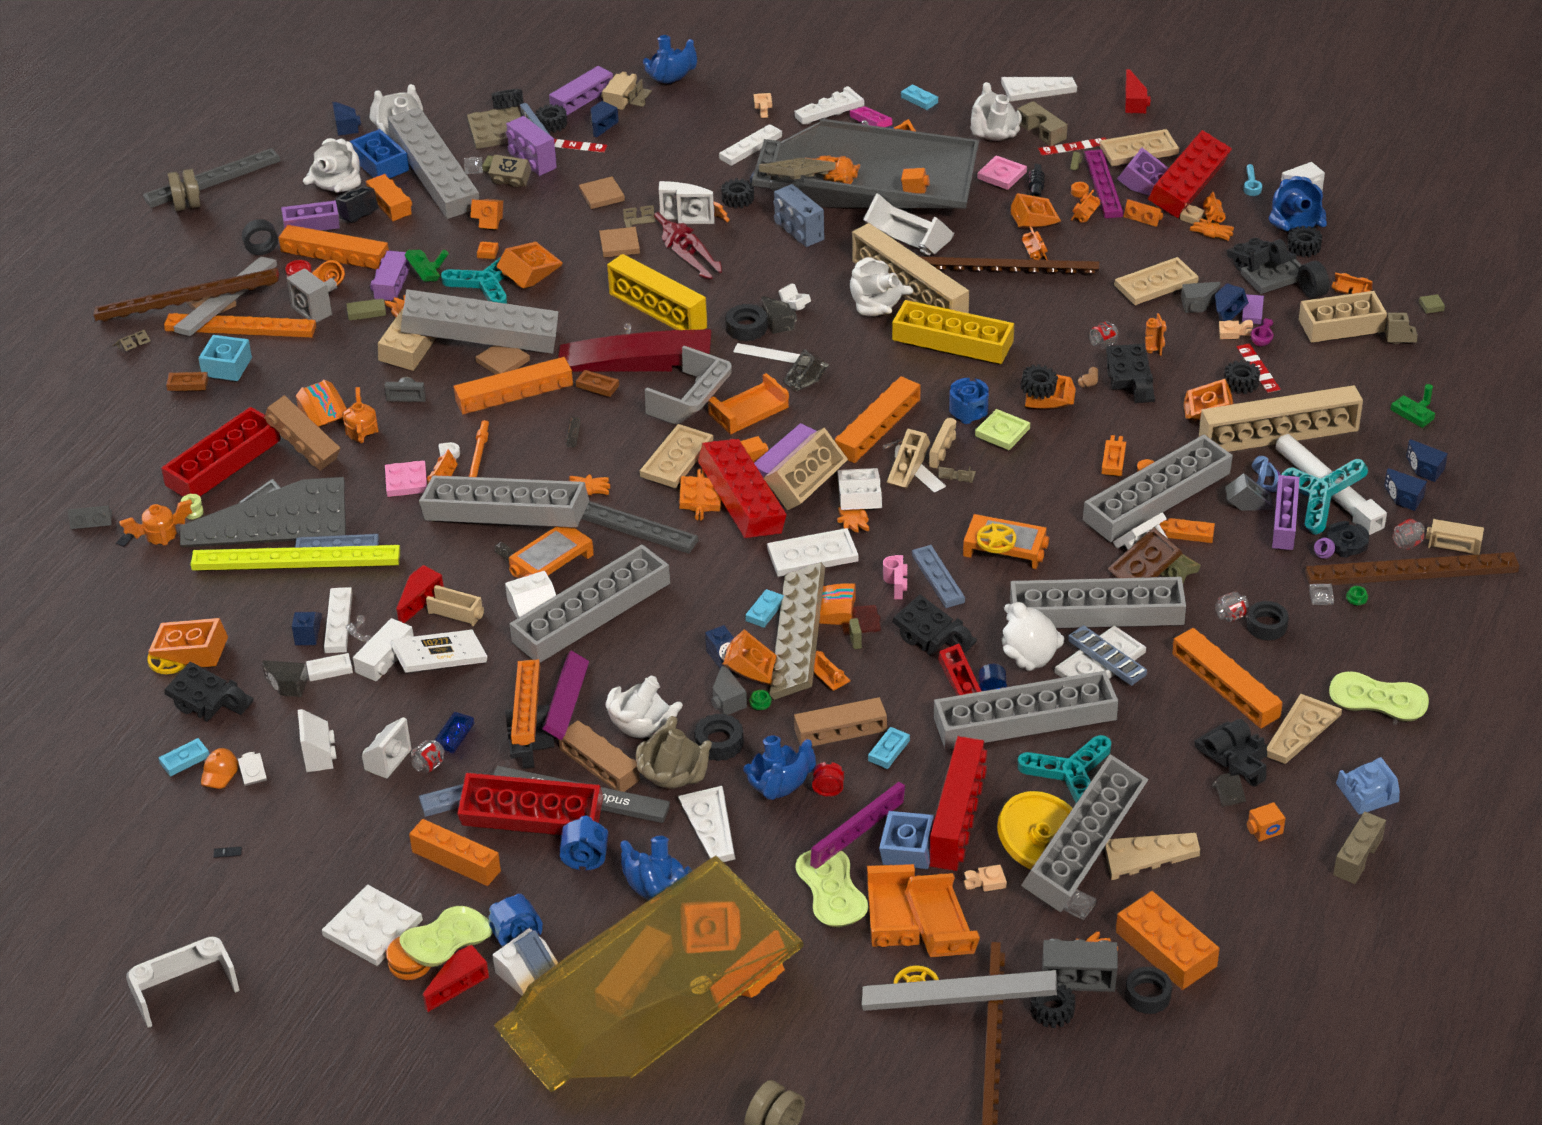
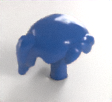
M668 35L659 36L657 38L659 44L657 53L651 60L643 59L647 74L657 82L669 84L679 81L688 71L695 69L697 54L692 39L687 41L683 51L680 49L674 51L671 48V37Z
M1294 176L1290 179L1282 180L1280 187L1274 193L1272 211L1269 215L1270 223L1276 228L1285 231L1295 229L1297 226L1299 228L1301 226H1305V228L1311 226L1312 228L1315 225L1322 228L1327 225L1325 210L1322 208V190L1316 184H1313L1308 177Z
M774 735L766 737L763 740L765 747L763 755L761 756L758 753L751 764H746L743 767L750 785L756 791L763 794L767 800H775L776 798L787 796L799 788L805 781L808 773H811L816 766L815 753L813 752L810 739H806L799 746V751L796 753L790 746L784 745L781 747L780 737Z
M655 836L650 840L651 855L643 852L639 853L633 849L628 841H622L621 865L623 873L630 887L645 900L655 903L672 900L682 894L688 885L694 881L692 869L689 866L684 869L678 860L668 854L669 839L667 837Z

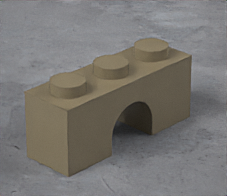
M1034 101L1017 108L1022 116L1020 126L1027 131L1033 128H1040L1039 139L1049 146L1067 139V124Z
M1364 811L1336 856L1334 876L1356 884L1365 869L1369 852L1374 854L1383 839L1385 819Z

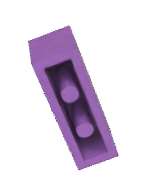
M336 201L281 207L284 229L287 225L320 231L339 228Z
M387 251L385 257L381 259L380 268L376 270L375 279L371 281L370 286L371 291L374 293V299L384 298V300H393V297H398L411 268L410 262L405 257L406 252Z

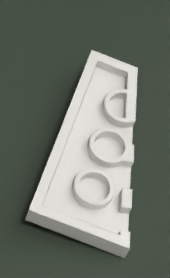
M1001 77V83L1010 101L1077 92V85L1072 77Z
M847 86L844 88V92H835L829 99L822 98L818 104L811 103L796 110L795 118L802 124H810L812 121L826 119L828 116L839 115L845 111L864 106V99Z
M719 786L678 796L712 864L734 860L735 853L723 787Z

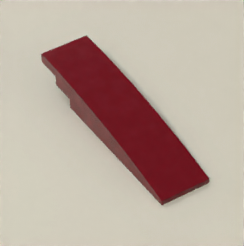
M711 329L670 330L594 338L561 344L558 358L565 357L572 372H583L584 370L590 372L672 371L673 365H683V346L710 354L712 333Z

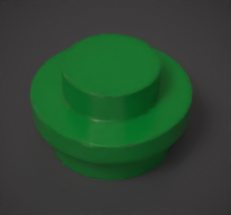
M1353 586L1347 592L1346 599L1353 605H1363L1368 600V594L1363 587Z
M765 690L754 691L750 697V705L756 710L767 709L771 705V697Z

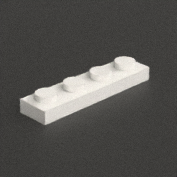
M769 124L720 152L719 159L732 166L760 150L764 139L776 141L781 138L782 131Z
M351 587L330 589L324 643L325 653L347 652L353 594Z

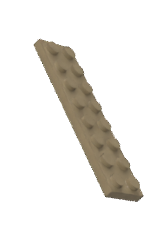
M822 562L785 575L782 594L784 597L781 602L775 649L777 658L772 672V685L770 688V695L774 700L812 687L825 566Z

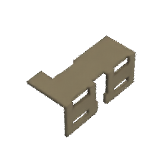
M641 79L636 85L638 96L635 97V88H633L629 93V102L632 105L643 107L645 99L652 90L644 89Z
M654 205L640 207L641 218H636L637 208L623 209L626 228L632 227L634 224L656 222L654 218Z
M145 330L119 339L112 346L117 345L120 349L121 342L124 349L128 351L137 347L136 343L132 340L133 337H136L139 345L148 343L151 340Z
M970 466L968 471H954L951 468L939 467V478H947L949 480L957 479L958 481L972 483L976 471L970 470Z

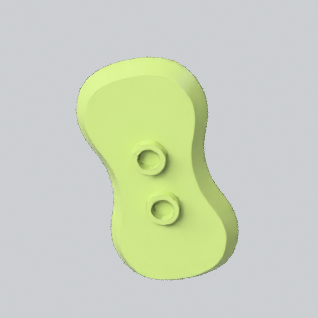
M1357 672L1337 674L1331 681L1329 689L1332 700L1343 709L1378 711L1400 721L1417 720L1425 714L1429 704L1427 692L1418 685L1407 682H1380Z
M811 850L799 856L796 862V871L810 886L813 892V911L822 923L829 927H843L853 924L864 917L868 910V902L866 897L851 881L850 861L843 851L838 852L817 869L810 866Z
M455 906L444 910L439 918L431 924L404 931L400 936V944L404 952L411 959L421 965L433 967L443 964L457 949L483 942L493 931L489 926V920L478 911L466 906Z

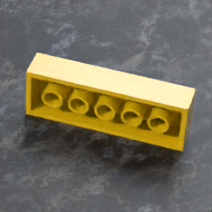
M621 254L607 264L610 295L676 330L707 328L705 296L624 254Z
M905 300L892 322V340L1002 364L1014 341V323Z

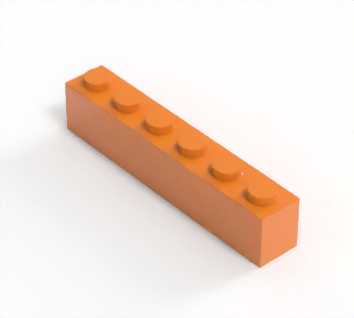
M287 225L278 237L281 252L328 261L336 260L339 263L371 269H379L381 259L389 251L388 243L292 225Z
M565 357L453 387L455 401L463 415L572 386L573 378Z
M900 377L884 393H881L879 398L871 403L862 414H859L852 424H849L840 435L836 436L834 441L848 458V461L856 463L920 401V384Z
M1192 628L1174 638L1172 654L1260 729L1281 717L1283 702L1280 698L1271 693L1262 683L1253 678L1248 671L1241 668L1232 658L1223 653L1219 647L1212 644L1203 634Z

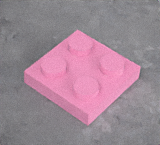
M995 156L978 172L977 179L1008 190L1027 172V166Z
M425 461L385 465L387 497L424 493L427 487Z

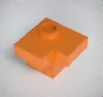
M472 199L471 218H479V228L498 229L499 221L503 218V201Z

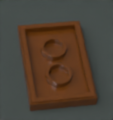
M1153 527L1113 563L1108 570L1116 578L1158 577L1183 553Z

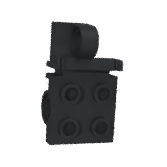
M1251 238L1246 243L1235 244L1233 248L1227 249V257L1233 259L1234 265L1239 271H1241L1242 267L1248 266V269H1252V271L1260 269V264L1268 261L1284 264L1297 259L1296 254L1287 251L1286 244L1281 239L1270 242L1260 240V238Z
M1145 344L1106 346L1107 373L1111 377L1112 390L1132 388L1135 403L1155 402L1153 375L1150 371Z
M921 594L894 616L892 621L893 624L900 628V635L907 644L915 645L917 642L922 645L921 650L929 649L927 653L929 656L932 653L934 654L946 642L951 646L960 644L963 653L967 652L977 642V639L972 636L971 632L963 626L962 620L957 617L952 622L953 618Z
M191 661L165 688V695L174 699V704L178 710L185 714H190L194 710L198 713L199 718L205 715L206 722L222 706L242 715L254 701L253 697L238 688L237 682L230 679L227 683L226 680Z
M549 704L538 705L535 742L528 745L512 744L511 732L514 709L505 710L511 759L522 757L523 769L535 768L533 750L554 748L553 735L542 729L549 711Z
M1237 719L1232 723L1227 721L1195 740L1196 749L1223 766H1229V773L1234 778L1238 774H1242L1246 781L1254 787L1266 780V764L1262 763L1261 760L1267 757V745L1264 743V738H1259L1257 733L1251 736L1250 728L1244 720Z

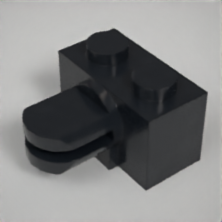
M364 185L341 194L335 199L340 219L348 222H356L360 217L370 215L374 210L379 209L374 188Z

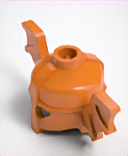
M826 157V161L835 162L836 169L829 170V173L823 177L824 181L852 184L854 179H857L860 164L853 165L850 158Z
M356 387L357 403H354L344 411L343 421L346 435L351 440L354 439L356 442L364 443L366 435L378 432L376 411L367 404L361 403L360 387Z
M189 499L179 502L174 514H172L168 507L154 504L142 514V524H138L133 518L121 520L119 523L124 528L125 534H133L136 539L141 535H145L147 542L164 546L175 538L177 534L175 525L185 524V518L192 514V501Z

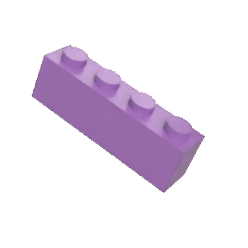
M597 66L549 94L550 104H553V106L558 104V107L563 106L568 115L602 94V90L613 79V73Z
M800 423L759 458L754 464L763 478L805 439L817 431Z
M1279 475L1272 548L1293 550L1296 532L1299 477Z

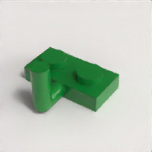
M407 250L405 253V257L423 281H437L440 275L436 269L440 268L449 255L448 251L442 250L435 262H430L421 250Z
M1431 384L1425 385L1423 400L1419 403L1403 395L1391 404L1390 410L1423 428L1435 419V413L1426 408L1431 402L1433 386Z

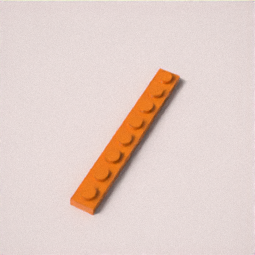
M169 313L164 324L165 331H174V326L189 314ZM215 316L196 332L313 337L316 329V320Z
M539 659L518 661L511 732L512 744L528 745L535 742L540 680Z

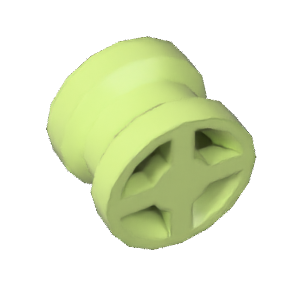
M197 494L184 496L181 502L189 499L192 501V514H189L186 518L196 519L201 517L204 512L201 505V497Z

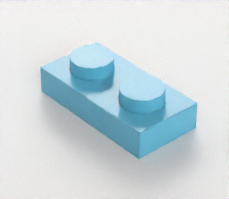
M914 85L901 91V98L926 110L938 103L937 96Z
M766 589L746 613V621L764 628L781 607L784 595Z
M890 727L868 754V761L888 769L909 743L910 735Z
M197 738L159 757V762L169 776H172L207 759L209 751Z

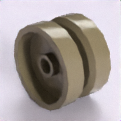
M193 169L183 170L184 182L180 181L177 172L167 173L175 211L185 210L184 199H188L191 209L200 208V192Z
M769 1080L759 1088L750 1102L746 1112L745 1125H799L805 1107V1099L802 1095L792 1090L786 1091L783 1085Z

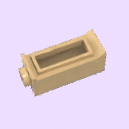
M1433 519L1432 527H1427L1425 539H1429L1428 548L1432 546L1478 555L1480 553L1484 528Z
M436 585L434 587L435 599L430 596L426 598L428 614L435 613L471 623L472 626L476 624L478 619L482 618L484 613L481 597Z

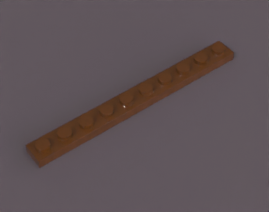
M920 257L938 270H946V267H953L955 271H964V268H972V271H983V268H990L992 272H1001L1002 269H1009V272H1020V269H1027L1029 273H1039V270H1046V273H1058V270H1063L1066 274H1076V271H1084V274H1095V271H1099V261Z
M277 268L96 306L93 316L95 321H108L113 317H126L136 312L145 313L155 308L159 310L173 304L178 306L187 301L197 302L206 297L215 298L224 293L234 294L243 289L252 290L262 285L271 286L278 282L279 272Z
M1514 552L1306 566L1305 574L1309 587L1517 573L1519 571V564Z
M991 942L990 976L1004 975V971H1000V967H1005V952H1000L1001 942ZM1003 999L988 1001L982 1125L998 1124V1110H993V1104L998 1105L999 1089H994V1084H999L1000 1069H995V1064H1000L1001 1049H996V1044H1001L1002 1029H997V1024H1002L1003 1010L998 1009V1005H1003Z

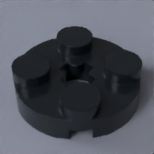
M1341 521L1331 525L1327 538L1334 542L1335 552L1338 553V556L1347 558L1350 555H1357L1367 551L1369 532L1362 525L1356 523V526L1349 525V521Z

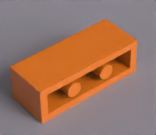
M383 174L366 181V186L375 190L379 208L392 221L412 214V201L410 197L406 196L392 179Z

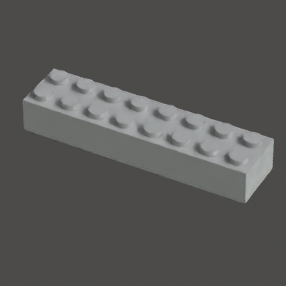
M418 107L387 117L390 136L394 142L407 152L408 163L446 219L470 212L471 200H479V192L421 108Z
M406 289L401 332L553 354L558 311Z
M1204 434L1085 501L1083 521L1108 541L1112 542L1230 474L1233 455Z
M433 475L419 503L425 520L577 527L589 503V497L585 482Z
M640 545L511 622L512 642L533 660L539 659L541 663L670 584L669 565L644 545Z
M1181 577L1011 581L1010 604L1021 602L1028 608L1039 610L1053 622L1055 628H1076L1083 625L1085 627L1184 625L1186 602Z
M1106 671L934 700V720L945 749L955 747L957 736L980 739L986 743L1117 720L1118 699Z
M1110 754L1021 886L1061 912L1149 779Z

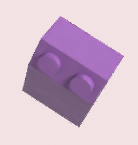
M1142 147L1117 179L1130 190L1150 195L1154 185L1169 168Z

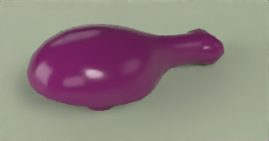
M1263 319V326L1252 330L1251 339L1255 345L1262 347L1272 341L1274 336L1270 329L1273 325L1272 319Z

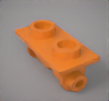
M1094 190L1089 195L1085 193L1080 200L1081 204L1078 203L1072 211L1074 215L1071 221L1076 217L1080 222H1087L1099 207L1100 199L1092 195Z
M1212 192L1203 203L1209 224L1212 220L1223 222L1226 218L1224 212H1222L1221 201L1216 199L1214 192Z
M1127 199L1123 217L1157 227L1158 221L1163 218V213H1161L1160 208Z
M1030 226L1032 232L1024 234L1022 237V242L1032 260H1039L1044 256L1048 260L1045 255L1048 250L1044 242H1041L1043 240L1039 232L1034 233Z
M1335 273V282L1332 284V289H1335V292L1348 294L1350 289H1353L1352 294L1372 291V281L1363 277H1353L1346 273Z
M1157 313V319L1150 318L1146 322L1145 334L1147 337H1145V346L1147 353H1153V351L1158 350L1161 356L1162 347H1165L1163 335L1166 332V323L1162 321L1159 313Z
M447 449L443 456L438 458L434 471L427 477V484H429L433 475L452 476L458 463L449 449Z
M816 651L814 674L832 691L850 682V679L844 675L843 670H839L830 662L822 651Z

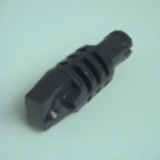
M1035 163L1034 169L1029 171L1028 188L1031 191L1030 196L1041 197V191L1044 189L1045 173L1041 170V164Z

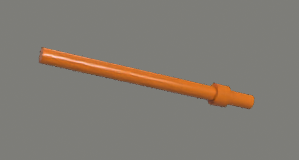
M486 420L481 422L480 430L477 431V443L469 477H477L484 444L489 436L487 432L489 422Z

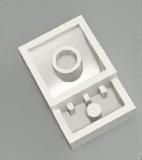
M659 182L660 214L665 219H678V224H714L712 191L686 183Z
M878 468L837 470L841 510L882 508V492Z

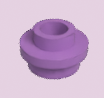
M1329 538L1319 539L1314 545L1315 554L1322 559L1331 557L1335 551L1334 542ZM1325 546H1328V547H1327V550L1324 552V551H1323L1324 547H1325Z

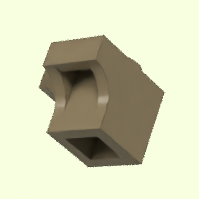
M1387 313L1385 325L1387 342L1394 344L1417 342L1418 335L1416 329L1409 325L1407 313Z

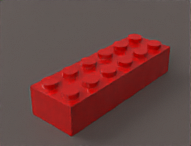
M1202 130L1157 181L1148 200L1176 218H1179L1186 207L1193 202L1225 164L1232 148Z
M249 407L161 467L165 486L183 497L188 494L202 496L281 441L280 433L267 423L266 419H264V414Z
M739 439L702 443L698 462L744 538L782 534L787 514Z
M957 736L930 835V867L957 871L959 862H964L966 849L963 847L969 843L970 832H968V829L973 828L974 815L972 813L973 811L977 812L979 799L976 797L982 793L983 782L980 781L985 779L987 766L983 765V763H986L988 750H984V740Z
M466 773L458 817L462 826L562 835V829L565 825L579 820L582 816H589L593 821L599 823L603 794L601 786L594 784Z

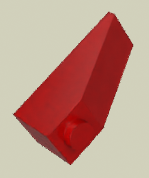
M1126 69L1125 113H1146L1147 107H1150V96H1147V88L1130 69Z
M422 565L409 576L396 608L398 621L402 623L407 622L427 605L426 598L428 596L435 598L434 587L436 585L444 587L442 574Z
M960 644L939 651L938 660L957 696L982 692Z
M472 944L453 954L424 991L423 999L427 1012L489 978L487 962Z

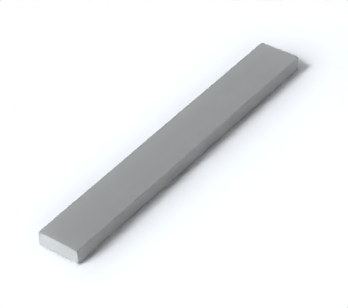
M261 256L237 276L273 269L277 266V262L274 259ZM248 289L239 290L234 294L224 293L215 298L210 297L176 324L174 331L191 336Z
M1056 970L863 986L862 1008L863 1011L1052 996L1057 995Z

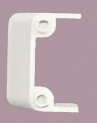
M879 194L875 195L864 218L865 222L872 224L886 235L921 249L920 252L927 256L936 254L951 241L954 235L938 218L934 217L933 221L930 222L893 207Z
M207 937L136 965L128 971L126 978L129 988L147 1027H151L152 1022L146 1001L141 992L142 990L214 961H220L234 992L240 991L234 966L220 939Z

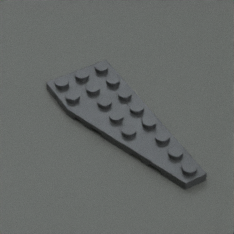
M344 477L303 479L180 526V545L182 548L296 541V538L346 535Z

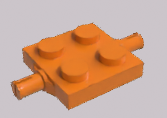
M701 469L697 470V477L681 476L679 509L696 511L695 519L698 520L700 515V521L704 518V512L720 511L721 499L709 478H705L703 469L702 474Z

